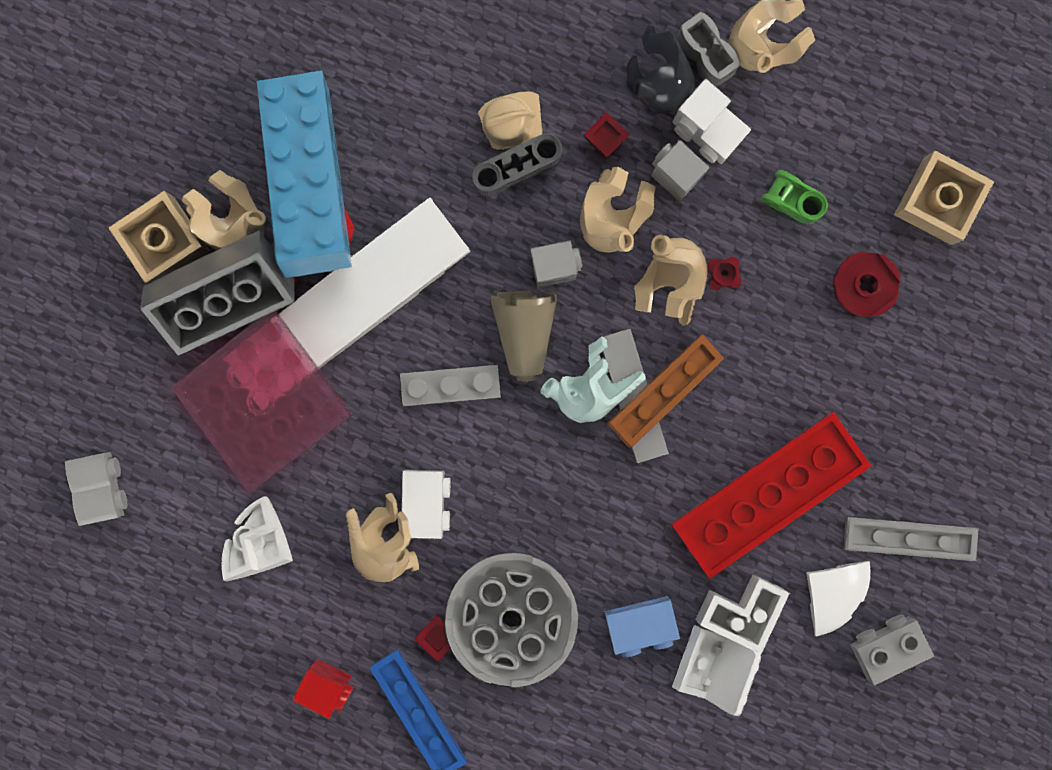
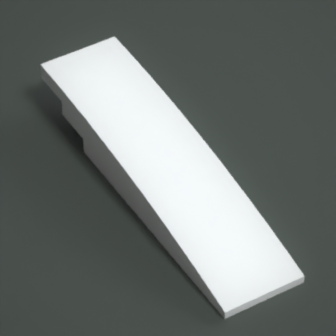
M428 198L351 257L352 267L334 270L238 346L224 360L264 411L416 297L420 291L445 273L444 271L470 253V250L432 199Z

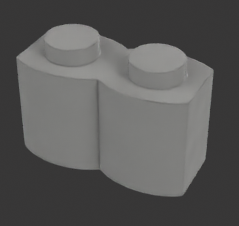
M700 12L681 25L677 35L678 42L684 54L696 62L698 73L703 80L707 79L715 87H718L735 74L739 67L738 57L733 48L727 42L720 39L718 28L709 16Z
M111 452L65 461L66 476L72 493L75 517L79 526L124 516L123 509H127V497L124 490H119L117 477H120L121 474L118 459L112 457Z

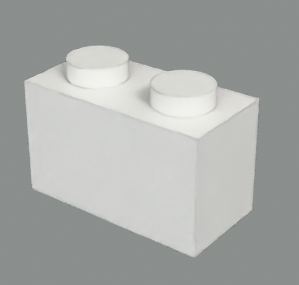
M403 471L402 512H404L408 519L411 538L441 539L443 531H449L450 511H444V498H450V478H444V471Z

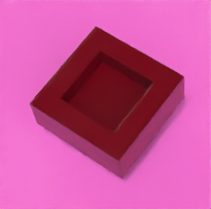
M606 112L583 137L607 160L630 134Z
M437 613L414 640L439 662L451 647L446 634L445 620Z

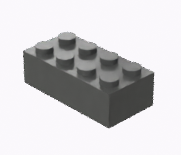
M259 230L143 285L140 309L179 356L293 303L294 278H285L277 264L275 251Z

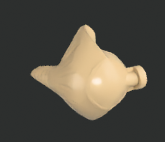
M761 0L737 20L731 30L728 44L735 51L739 65L748 71L765 73L772 67L795 63L803 56L807 48L815 41L812 29L809 26L787 44L772 42L767 37V30L774 23V20H779L786 24L805 10L802 0Z
M613 167L612 172L610 169L604 170L599 178V182L590 184L582 205L580 226L584 240L593 249L601 252L630 251L634 245L633 235L643 222L653 214L655 186L646 181H641L636 204L625 210H615L612 208L611 198L621 196L623 193L628 172L619 167Z
M221 170L212 175L208 181L229 196L231 208L226 218H218L211 214L212 204L195 189L185 194L182 198V202L187 205V214L191 217L188 222V228L204 243L215 250H219L259 230L264 236L266 217L261 211L257 210L246 185L242 181L226 175Z
M657 235L651 244L654 253L652 256L653 260L643 278L634 287L636 296L635 310L651 313L653 291L661 287L672 286L676 290L668 295L665 316L676 317L679 319L680 324L685 326L691 320L690 317L694 310L695 300L703 297L707 281V263L702 249L694 242L685 238L669 239L665 235Z
M392 493L385 494L386 507L375 508L361 527L354 508L346 514L353 564L363 577L375 582H390L407 569H410L412 572L419 570V563L415 552H409L406 549L411 540L408 519L404 512H398L396 499ZM398 518L399 531L392 539L385 542L381 537L383 528L387 524L395 522Z

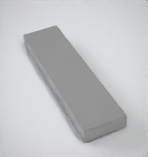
M631 329L604 336L607 340V348L602 352L608 363V371L612 383H618L637 371L644 373ZM646 379L619 403L620 410L648 385ZM659 422L632 447L636 463L669 454Z
M846 517L843 549L976 561L979 529Z

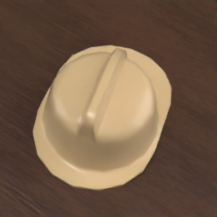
M529 91L498 97L485 103L478 112L484 133L494 149L513 148L542 134L539 94Z

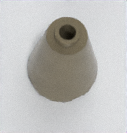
M532 290L497 293V296L491 295V305L509 373L516 376L517 381L536 380V375L543 373L557 303V294L555 292L542 291V297H537V294L531 293Z

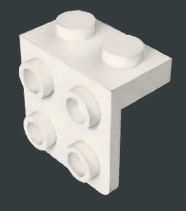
M694 625L672 687L679 692L705 698L727 713L739 716L747 701V695L754 675L758 670L760 653L707 628Z

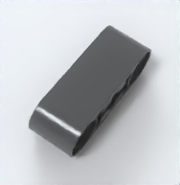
M541 134L476 166L472 175L475 189L481 195L492 196L552 168L561 158L562 145L560 140L553 134ZM543 144H550L555 148L556 154L546 159L542 158L537 150ZM531 150L533 160L537 165L533 166L531 159L523 163V170L521 172H518L516 168L506 171L508 179L503 180L502 172L498 165L502 164L504 171L512 166V159L517 158L518 162L529 159L527 151ZM485 172H492L496 175L497 181L493 186L484 187L478 182L480 175Z

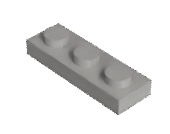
M498 365L400 374L403 406L501 397Z

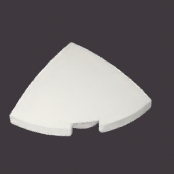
M264 496L250 504L235 520V524L240 525L252 513L245 525L239 527L234 532L233 543L230 539L225 541L222 553L223 581L243 578L293 561L283 528L268 497Z
M869 561L806 572L815 636L832 632L852 618L851 615L857 609L860 602L864 601L870 582Z

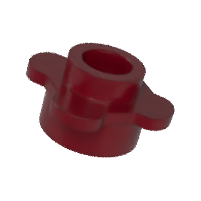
M731 256L720 261L713 258L708 262L707 267L711 271L712 277L709 284L713 290L718 291L722 287L728 286L736 289L741 285L742 279L739 277L738 267L740 261L738 258ZM724 270L728 273V275L725 277L722 275V271Z

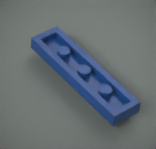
M396 649L370 665L369 669L431 770H457L465 765L467 759L400 650Z

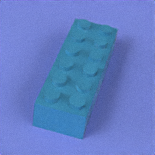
M322 70L257 81L277 264L285 278L352 267L329 88Z

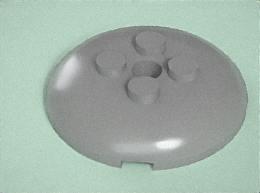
M519 553L494 555L481 560L469 568L460 577L450 594L445 617V628L450 647L462 666L484 682L511 687L534 684L555 672L570 654L575 643L578 627L577 605L565 579L546 562L533 556ZM513 610L521 615L520 623L516 626L506 625L502 619L506 611Z

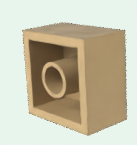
M933 151L923 158L894 215L950 245L956 244L965 239L994 181L937 151Z
M163 191L109 227L146 284L196 261L210 251L207 245L188 228L189 218L175 197L166 191Z

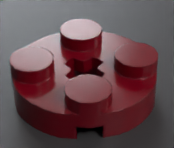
M859 252L845 259L837 268L832 281L834 295L839 305L848 313L860 318L874 317L888 311L898 299L899 283H901L900 273L896 265L885 255L872 252ZM862 276L865 279L872 278L874 280V283L871 285L872 293H869L867 290L863 292L860 290V278Z

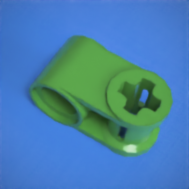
M783 170L776 171V179L770 190L761 197V200L768 206L806 225L817 222L826 213L828 208L827 199L821 192L804 184L797 177ZM784 186L785 189L783 193L781 194V196H778L782 187ZM810 200L817 205L818 212L816 215H809L804 212L802 206L804 201Z

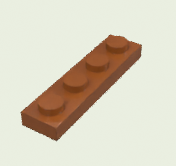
M703 334L699 335L607 423L608 426L628 448H632L724 359L723 356Z

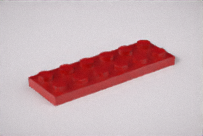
M831 412L675 520L671 525L707 577L711 579L871 467V464L836 414Z

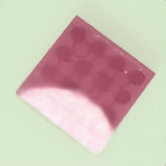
M277 311L257 319L171 387L248 493L256 490L353 415Z

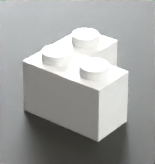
M705 79L680 107L672 123L676 125L674 130L682 139L687 142L692 139L701 147L699 152L705 159L711 163L717 161L722 165L751 129L727 109L731 100Z
M752 575L739 604L709 590L695 620L700 626L762 654L790 593L777 585Z

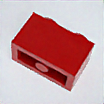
M317 658L307 670L292 701L329 719L335 710L341 712L354 688L348 685L352 675Z

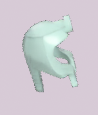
M603 336L589 345L590 366L583 376L562 377L560 382L550 378L541 388L542 395L546 398H553L568 418L579 423L602 419L646 379L642 371H637L618 383H612L606 374L608 372V363L606 359H601L600 353L607 348V340Z

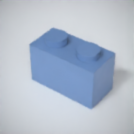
M668 596L604 611L615 655L621 653L622 657L635 656L641 653V648L654 646V649H664L673 646L674 640L680 639L672 603Z

